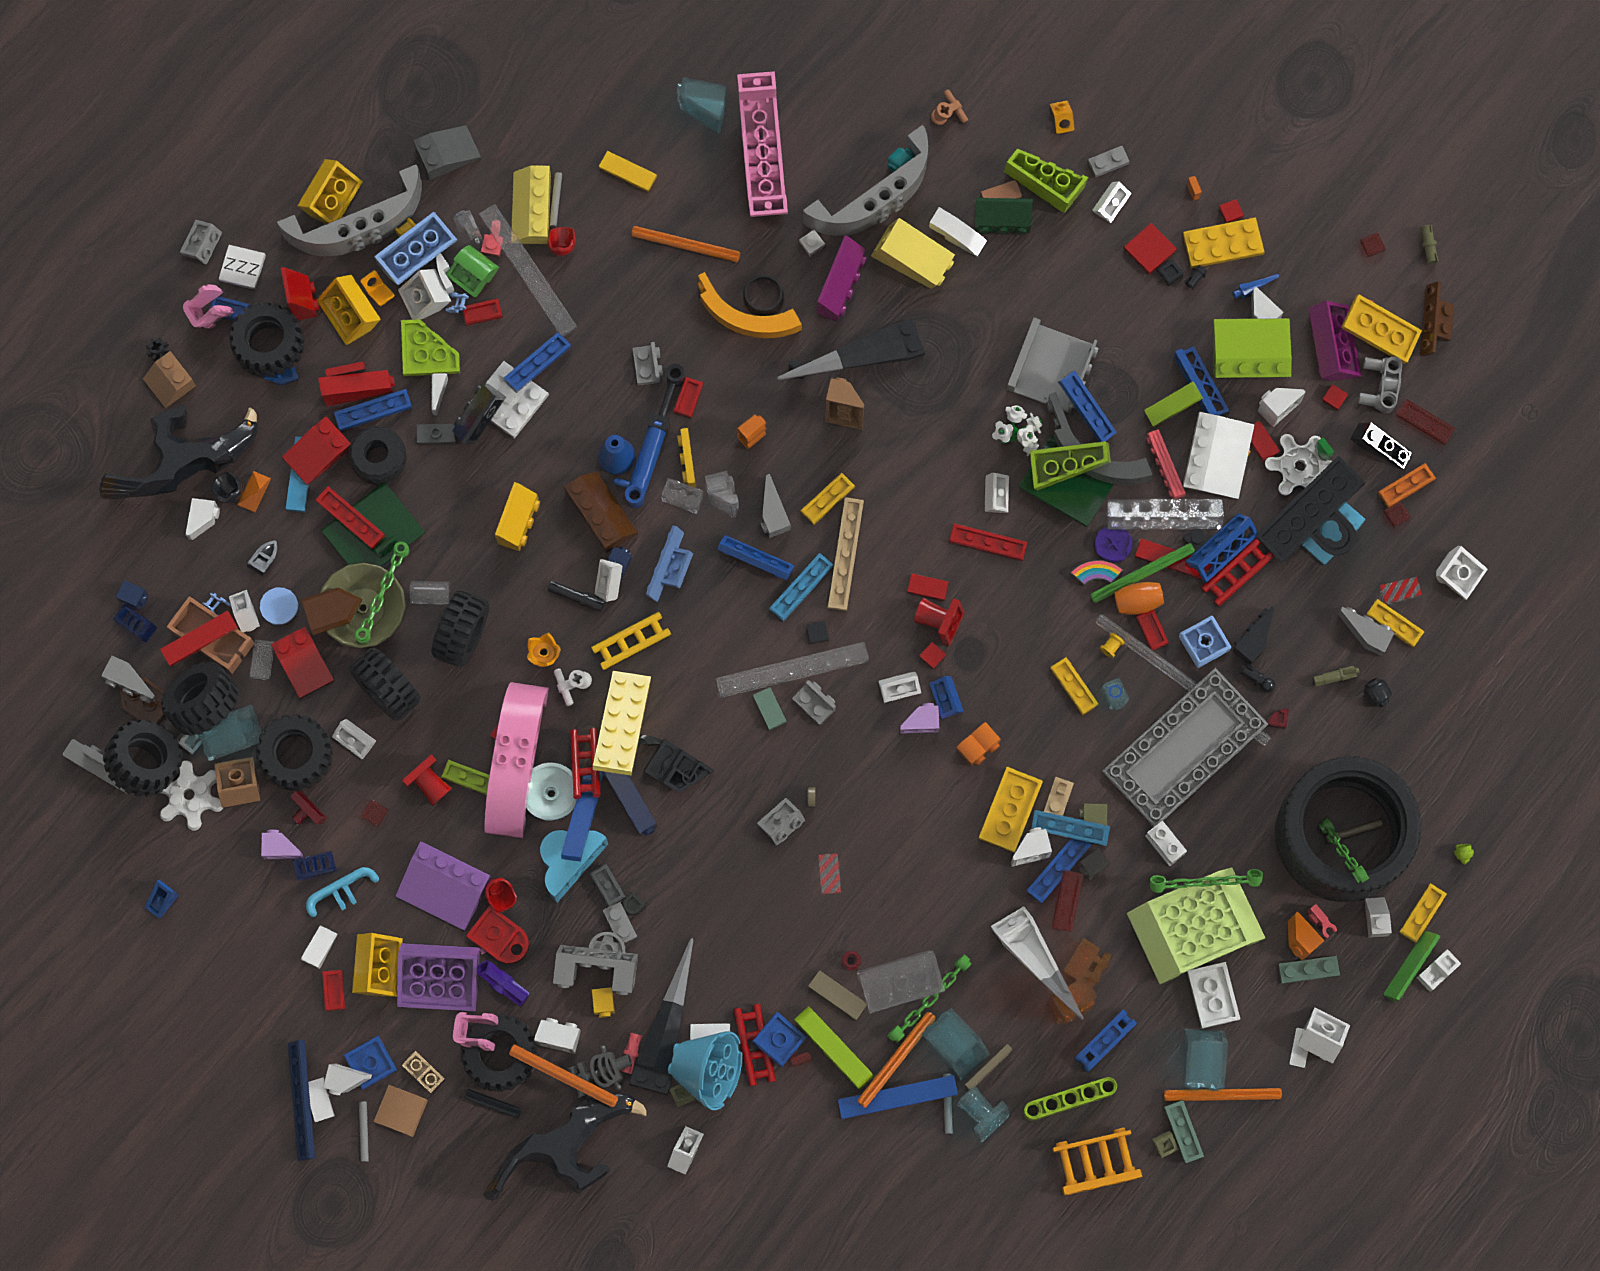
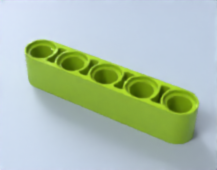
M809 1006L794 1019L796 1024L859 1090L874 1077L871 1071Z
M1107 1077L1031 1101L1024 1107L1023 1115L1027 1120L1035 1121L1110 1097L1117 1090V1083L1113 1078ZM1103 1083H1110L1113 1087L1112 1091L1105 1092L1102 1088ZM1084 1089H1092L1094 1096L1092 1098L1085 1097ZM1065 1095H1073L1075 1103H1066ZM1048 1100H1053L1056 1103L1057 1107L1055 1110H1049L1046 1107ZM1030 1106L1036 1107L1038 1114L1030 1116L1027 1108Z

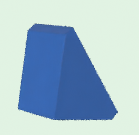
M158 880L144 908L160 919L179 895L162 881Z

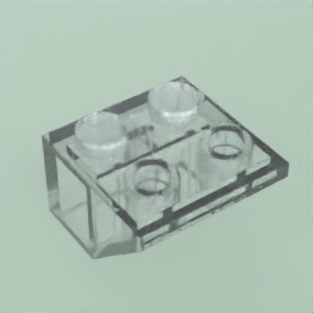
M727 471L705 476L710 504L731 517H737L736 511L739 510V501L737 494H733L735 492L733 477L728 476Z

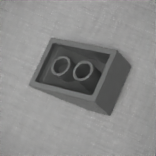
M466 125L429 133L413 140L430 180L481 159Z

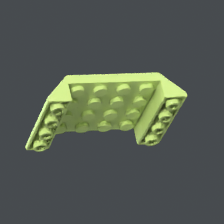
M1228 868L1206 877L1233 876L1235 872L1233 868ZM1235 878L1228 879L1229 882H1236ZM1202 880L1203 884L1210 883V880ZM1240 884L1178 888L1127 912V916L1159 985L1230 952L1265 939Z

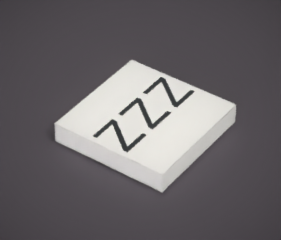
M229 245L219 281L256 290L266 256L265 253Z

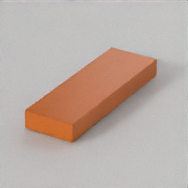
M1424 463L1383 488L1377 494L1387 509L1434 481L1436 477L1427 464Z

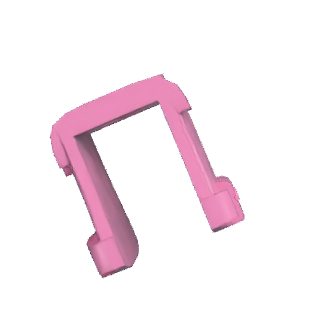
M207 284L198 289L199 293L192 300H187L183 304V310L194 327L211 329L216 326V322L221 318L231 316L234 313L231 307L216 305L210 308L204 315L201 308L223 293L216 285Z
M466 1012L458 1013L454 1023L453 1040L464 1047L478 1046L486 1051H494V1043L486 1039L466 1038L468 1022L498 1026V1017L490 1013H483L482 1016L467 1015Z

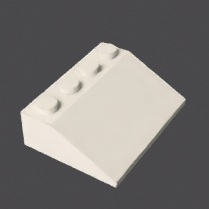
M1199 412L1183 487L1238 499L1254 424Z

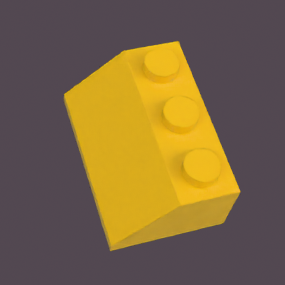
M325 159L297 206L311 217L329 224L342 218L363 181L337 160Z
M352 275L336 277L317 299L345 345L370 332L381 320Z
M514 482L495 537L499 545L520 551L521 546L524 547L528 537L526 532L533 525L534 518L532 516L534 511H538L540 501H538V495L535 492Z
M376 933L357 934L352 993L397 997L398 951L403 938Z

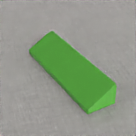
M1428 931L1423 932L1385 990L1384 996L1394 1003L1400 1000L1440 939V935Z

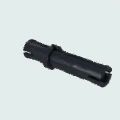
M554 580L549 584L548 592L580 603L582 607L587 606L599 612L602 611L601 608H604L605 601L591 596L588 592L583 593Z

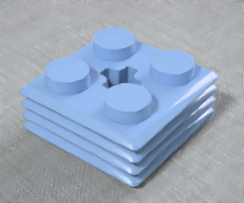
M1213 616L1182 631L1179 635L1181 642L1197 668L1227 653L1231 649V645ZM1202 638L1204 640H1209L1207 646L1205 644H1201Z

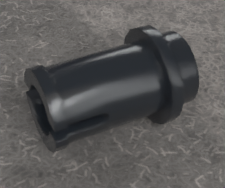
M1201 265L1194 267V271L1184 282L1192 290H1194L1203 277H1206L1207 270Z

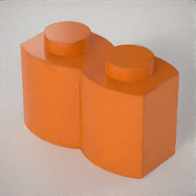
M754 414L736 428L737 438L747 449L766 435L765 420L760 415L756 416Z
M985 722L956 747V750L971 766L974 764L978 766L986 759L984 757L985 754L989 751L993 753L1000 747L998 743L1001 739Z

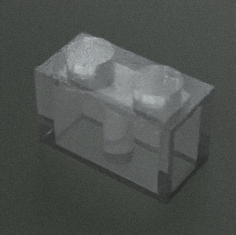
M668 478L661 498L662 502L698 514L704 499V491Z

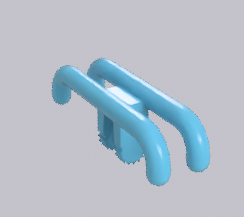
M367 867L351 872L313 893L306 902L307 913L311 917H315L317 915L316 903L331 894L334 895L343 911L346 909V905L341 899L338 890L343 888L350 902L355 904L357 901L348 885L364 876H368L372 882L376 883L379 881L378 875L374 870Z

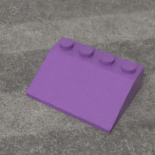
M420 841L396 897L465 931L485 894L487 883L492 878L490 875Z
M402 943L398 951L397 1007L476 1011L479 976L477 974V967L479 965L480 948Z

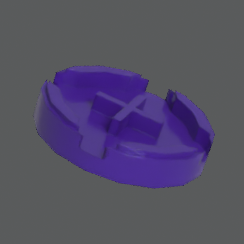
M1109 525L1097 533L1094 549L1102 560L1118 563L1129 556L1132 549V538L1125 528L1118 525Z

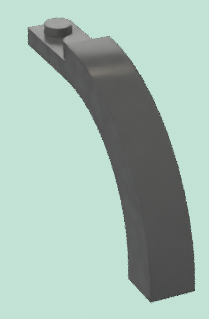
M1057 393L1049 394L1046 405L1049 413L1052 412L1054 416L1053 424L1055 429H1057L1054 431V439L1058 447L1081 445L1068 425ZM1146 458L1130 462L1111 461V463L1085 472V474L1097 480L1118 485L1142 484L1150 482L1152 479V472Z

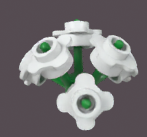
M1020 406L1006 407L1007 419L1011 421V424L1005 425L1001 421L997 422L995 425L996 430L992 437L995 440L1000 439L1003 444L1017 440L1024 446L1023 451L1027 453L1026 456H1029L1030 451L1038 450V439H1036L1034 432L1038 431L1041 433L1042 420L1038 416L1034 417L1032 413H1030L1031 417L1026 419L1027 414L1024 413L1025 411ZM1026 419L1028 425L1020 429L1015 427L1016 423Z

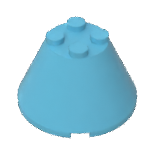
M724 1031L684 1041L680 1044L676 1043L673 1048L674 1055L672 1063L668 1067V1073L707 1109L718 1110L724 1106L723 1102L727 1097L731 1098L739 1080L742 1067V1052H739L738 1049L740 1040L735 1033Z

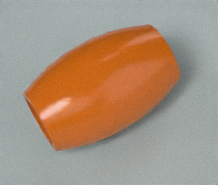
M1156 582L1131 584L1114 593L1119 614L1134 615L1146 613L1164 604L1161 585Z

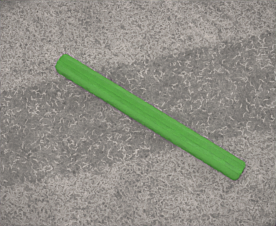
M1188 543L1091 593L1092 601L1097 603L1113 595L1121 588L1134 584L1194 553V547L1191 543Z

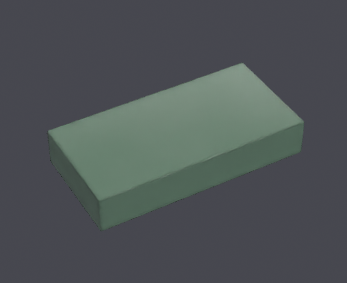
M771 687L753 695L769 730L787 723Z

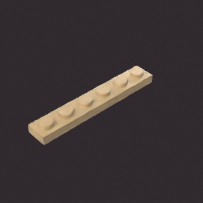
M845 497L828 609L847 612L864 500Z

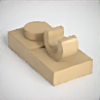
M1055 777L1044 812L1063 816L1074 783Z

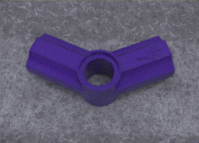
M488 960L478 965L477 974L486 980L492 989L502 996L505 995L519 1007L524 1004L530 993L517 984L510 975L501 969L499 970Z

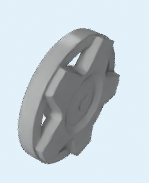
M612 932L597 934L589 944V948L625 952L623 940ZM604 935L602 941H596L597 938ZM613 936L617 938L620 943H615L613 941Z

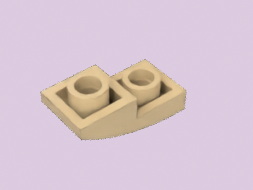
M416 1051L402 1064L430 1093L445 1079Z

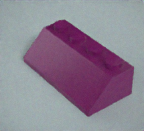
M846 235L817 301V314L837 322L839 317H843L846 312L847 306L844 305L847 300L851 299L854 291L852 286L854 283L857 284L861 273H858L859 269L864 267L867 261L865 256L866 249Z
M1326 300L1309 307V319L1312 325V336L1315 342L1321 379L1337 381L1361 377L1354 335L1341 328L1349 312V305Z

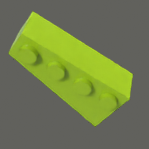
M1019 149L1009 158L1004 169V173L1063 213L1067 211L1085 188L1089 178L1084 175H1077L1072 170L1057 167L1056 164L1050 161L1049 163L1042 161L1039 157Z
M1106 441L1030 451L1034 489L1037 491L1111 463L1109 443Z

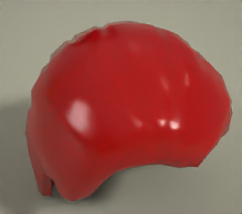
M557 227L549 231L548 247L554 255L565 256L574 250L576 244L574 229L571 227Z
M496 878L487 883L485 897L494 910L503 912L513 907L517 901V896L512 884L508 880Z

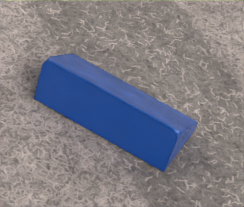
M944 676L929 683L941 719L963 712L951 676Z

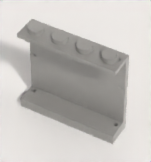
M1033 318L1010 377L1007 391L1045 405L1049 394L1056 392L1063 411L1071 413L1072 408L1075 407L1058 381L1075 370L1084 385L1086 384V381H1083L1085 374L1089 375L1092 364H1089L1091 358H1096L1099 349L1096 347L1097 340H1094V343L1091 344L1040 325V319Z

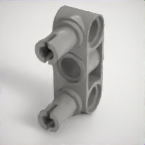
M1365 357L1363 369L1380 371L1382 375L1379 383V394L1360 393L1358 404L1374 406L1375 409L1384 414L1391 413L1397 404L1400 391L1402 362L1397 357L1382 358V360ZM1388 365H1394L1397 370H1390ZM1383 400L1390 401L1391 406H1386Z

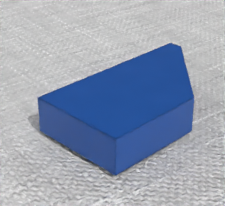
M295 367L291 370L287 368L284 370L285 374L280 375L278 372L275 374V377L269 378L266 374L264 379L280 386L299 380Z

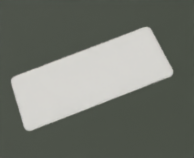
M1296 1028L1290 1065L1304 1068L1308 1051L1297 1046L1304 1029Z

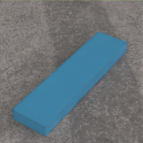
M295 436V443H294V445H295L302 437H296V436ZM292 469L290 472L286 511L305 513L309 485H306Z
M819 553L772 604L769 610L784 622L834 565Z
M1040 810L1034 811L1031 828L1041 827V830L1046 829L1047 833L1104 846L1107 845L1110 826Z

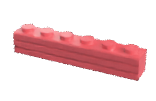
M1159 429L1149 432L1146 441L1151 446L1150 450L1156 458V465L1160 467L1159 472L1165 479L1164 484L1169 489V496L1173 500L1184 497V488Z

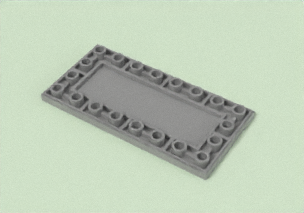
M1215 668L1112 761L1102 773L1143 817L1155 827L1161 821H1164L1268 726V723Z

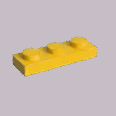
M688 428L680 429L681 435H677L679 447L683 446V453H680L681 465L685 464L686 471L682 472L683 482L688 483V488H695Z

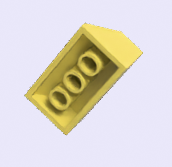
M528 166L514 172L511 244H548L551 188L550 166Z

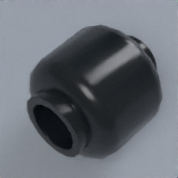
M1378 677L1367 682L1363 690L1371 706L1378 705L1383 707L1390 702L1388 699L1392 696V691L1386 681L1378 679Z

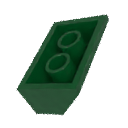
M976 197L974 231L980 234L997 232V234L1001 235L1008 234V232L1016 233L1017 235L1030 233L1033 199Z

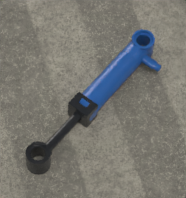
M671 364L666 369V379L669 385L659 414H651L631 480L614 479V484L627 488L625 499L628 506L632 508H639L644 503L652 473L664 438L667 435L670 418H667L666 414L675 387L681 386L685 380V371L680 364ZM678 372L680 377L672 378L671 374ZM634 493L640 495L637 500L630 499V496Z

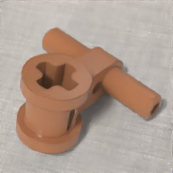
M950 90L944 91L943 94L949 104L945 102L938 104L931 113L932 122L936 125H943L954 112L962 123L967 122L968 118L961 109L962 105L960 102L956 101Z

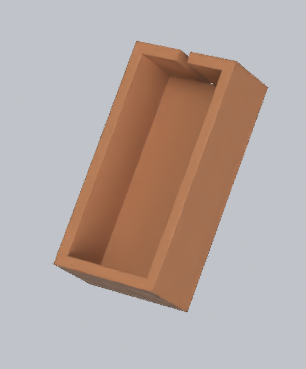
M189 596L167 625V629L180 638L218 615ZM236 629L198 652L233 674L242 662L241 655L245 657L255 643L249 636Z

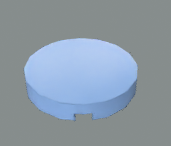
M273 588L266 592L260 601L262 616L273 625L283 626L288 624L298 613L299 603L297 598L286 588Z

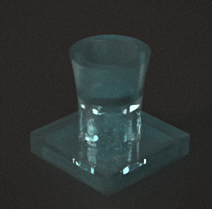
M977 1087L969 1090L957 1104V1107L978 1123L973 1129L976 1137L981 1142L1010 1116L1008 1106L1003 1101L993 1108Z

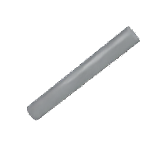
M556 172L554 177L549 226L553 228L557 227L562 173Z
M943 1074V1077L951 1076V1074ZM951 1097L944 1098L945 1134H953Z
M363 1101L359 1102L361 1162H368L367 1102Z

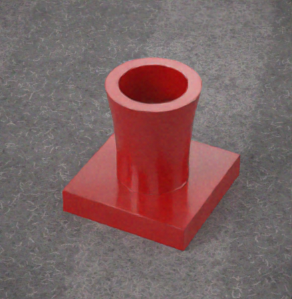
M923 598L917 608L914 622L938 628V634L942 643L950 646L965 612L960 600L953 598L947 610Z
M431 754L402 780V783L407 788L415 782L433 806L452 787L446 784L430 768L437 761Z

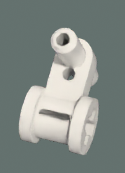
M561 669L554 670L558 682L557 688L559 693H562L566 706L573 704L569 690L575 687L586 689L591 685L592 678L587 672L574 670L570 673L569 679L565 681Z

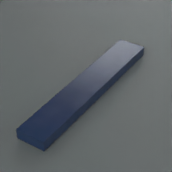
M297 1040L288 1043L298 1161L315 1159L305 1040Z

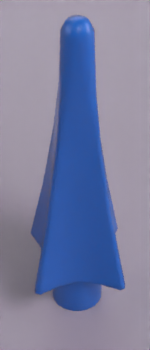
M1279 274L1239 284V288L1232 292L1235 299L1241 297L1243 300L1252 294L1255 287L1260 289L1269 282L1279 278Z

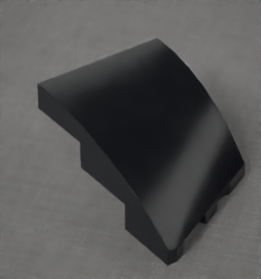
M663 739L643 771L677 793H681L689 786L699 782L702 778L712 774L715 770L668 740Z

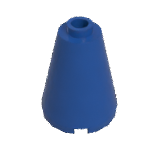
M619 435L609 436L598 452V461L601 467L613 475H621L628 472L636 460L633 445Z

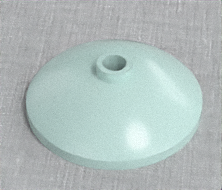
M544 763L534 767L526 806L527 810L535 817L547 821L558 820L570 814L577 800L573 798L572 771L558 763ZM550 791L555 792L553 797L548 796Z

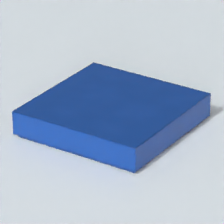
M776 1012L753 1039L752 1043L782 1068L807 1037L781 1014Z
M379 1036L344 1055L350 1068L372 1074L371 1079L360 1085L362 1090L398 1071Z

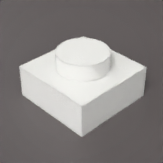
M815 230L799 239V243L809 256L825 247V243Z

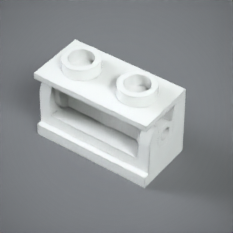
M1163 821L1148 831L1145 836L1169 867L1187 852Z

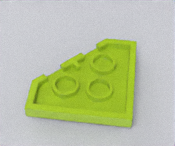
M420 319L401 320L403 376L460 373V355L454 348H451Z

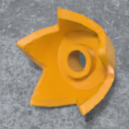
M546 633L540 638L533 637L528 639L529 652L527 658L535 665L541 667L550 666L559 657L561 649L556 644L553 636L550 633ZM542 650H547V654L544 656L541 655L540 652Z

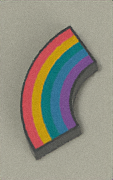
M1094 560L1080 564L1070 572V575L1083 586L1096 580L1111 584L1124 569L1108 561Z

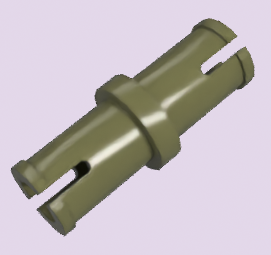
M1432 225L1420 227L1423 238L1422 248L1425 249L1427 264L1439 262L1436 251L1437 241L1434 240Z

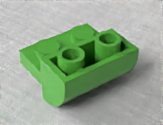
M468 245L453 259L455 262L446 273V276L473 297H477L485 284L491 281L500 267L474 247Z

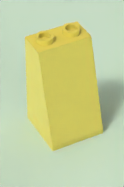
M898 218L887 227L871 256L932 289L935 286H940L945 278L943 274L952 267L954 263L952 259L955 254Z

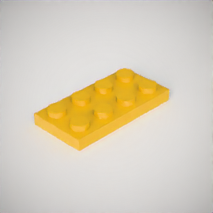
M1256 217L1183 232L1191 269L1198 265L1203 267L1264 255Z
M1360 294L1355 296L1341 327L1387 355L1399 358L1403 364L1408 363L1422 332L1419 328Z
M1006 767L978 839L1015 853L1043 781Z

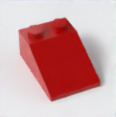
M285 267L281 268L287 303L291 313L294 314L297 321L317 317L316 310H319L318 300L313 297V293L316 292L314 281L310 282L309 277L305 274Z
M324 417L282 456V459L306 485H309L349 452L351 443L327 417Z
M306 627L271 644L300 699L334 681Z

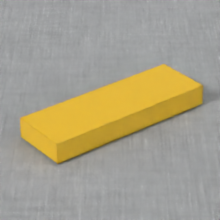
M609 151L606 152L599 165V169L647 192L650 191L657 178V174Z
M843 473L839 474L801 510V513L815 525L853 490L855 485Z
M1378 599L1366 614L1377 624L1389 626L1391 631L1395 632L1394 635L1412 648H1414L1425 632Z
M1067 657L1050 667V670L1082 716L1099 705Z
M1430 883L1399 933L1416 943L1447 893Z

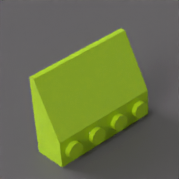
M1289 318L1214 319L1213 376L1215 378L1291 377L1292 357Z

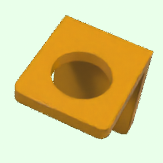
M1062 101L1050 104L1055 119L1056 133L1074 131L1073 112L1069 102ZM1062 120H1069L1068 127L1061 128L1059 126Z
M375 270L360 280L368 295L379 306H382L395 296L383 283ZM376 278L374 285H367L369 279Z

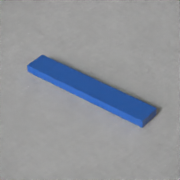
M599 771L600 791L604 780L603 771ZM584 775L581 785L592 784V775ZM593 791L581 792V798L576 800L561 859L581 862L598 798L593 797Z
M954 1075L880 1090L866 1108L859 1105L857 1101L861 1095L838 1099L842 1119L956 1096L958 1092Z

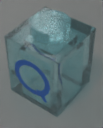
M1120 678L1101 686L1100 690L1110 710L1113 708L1118 710L1126 706L1129 697Z

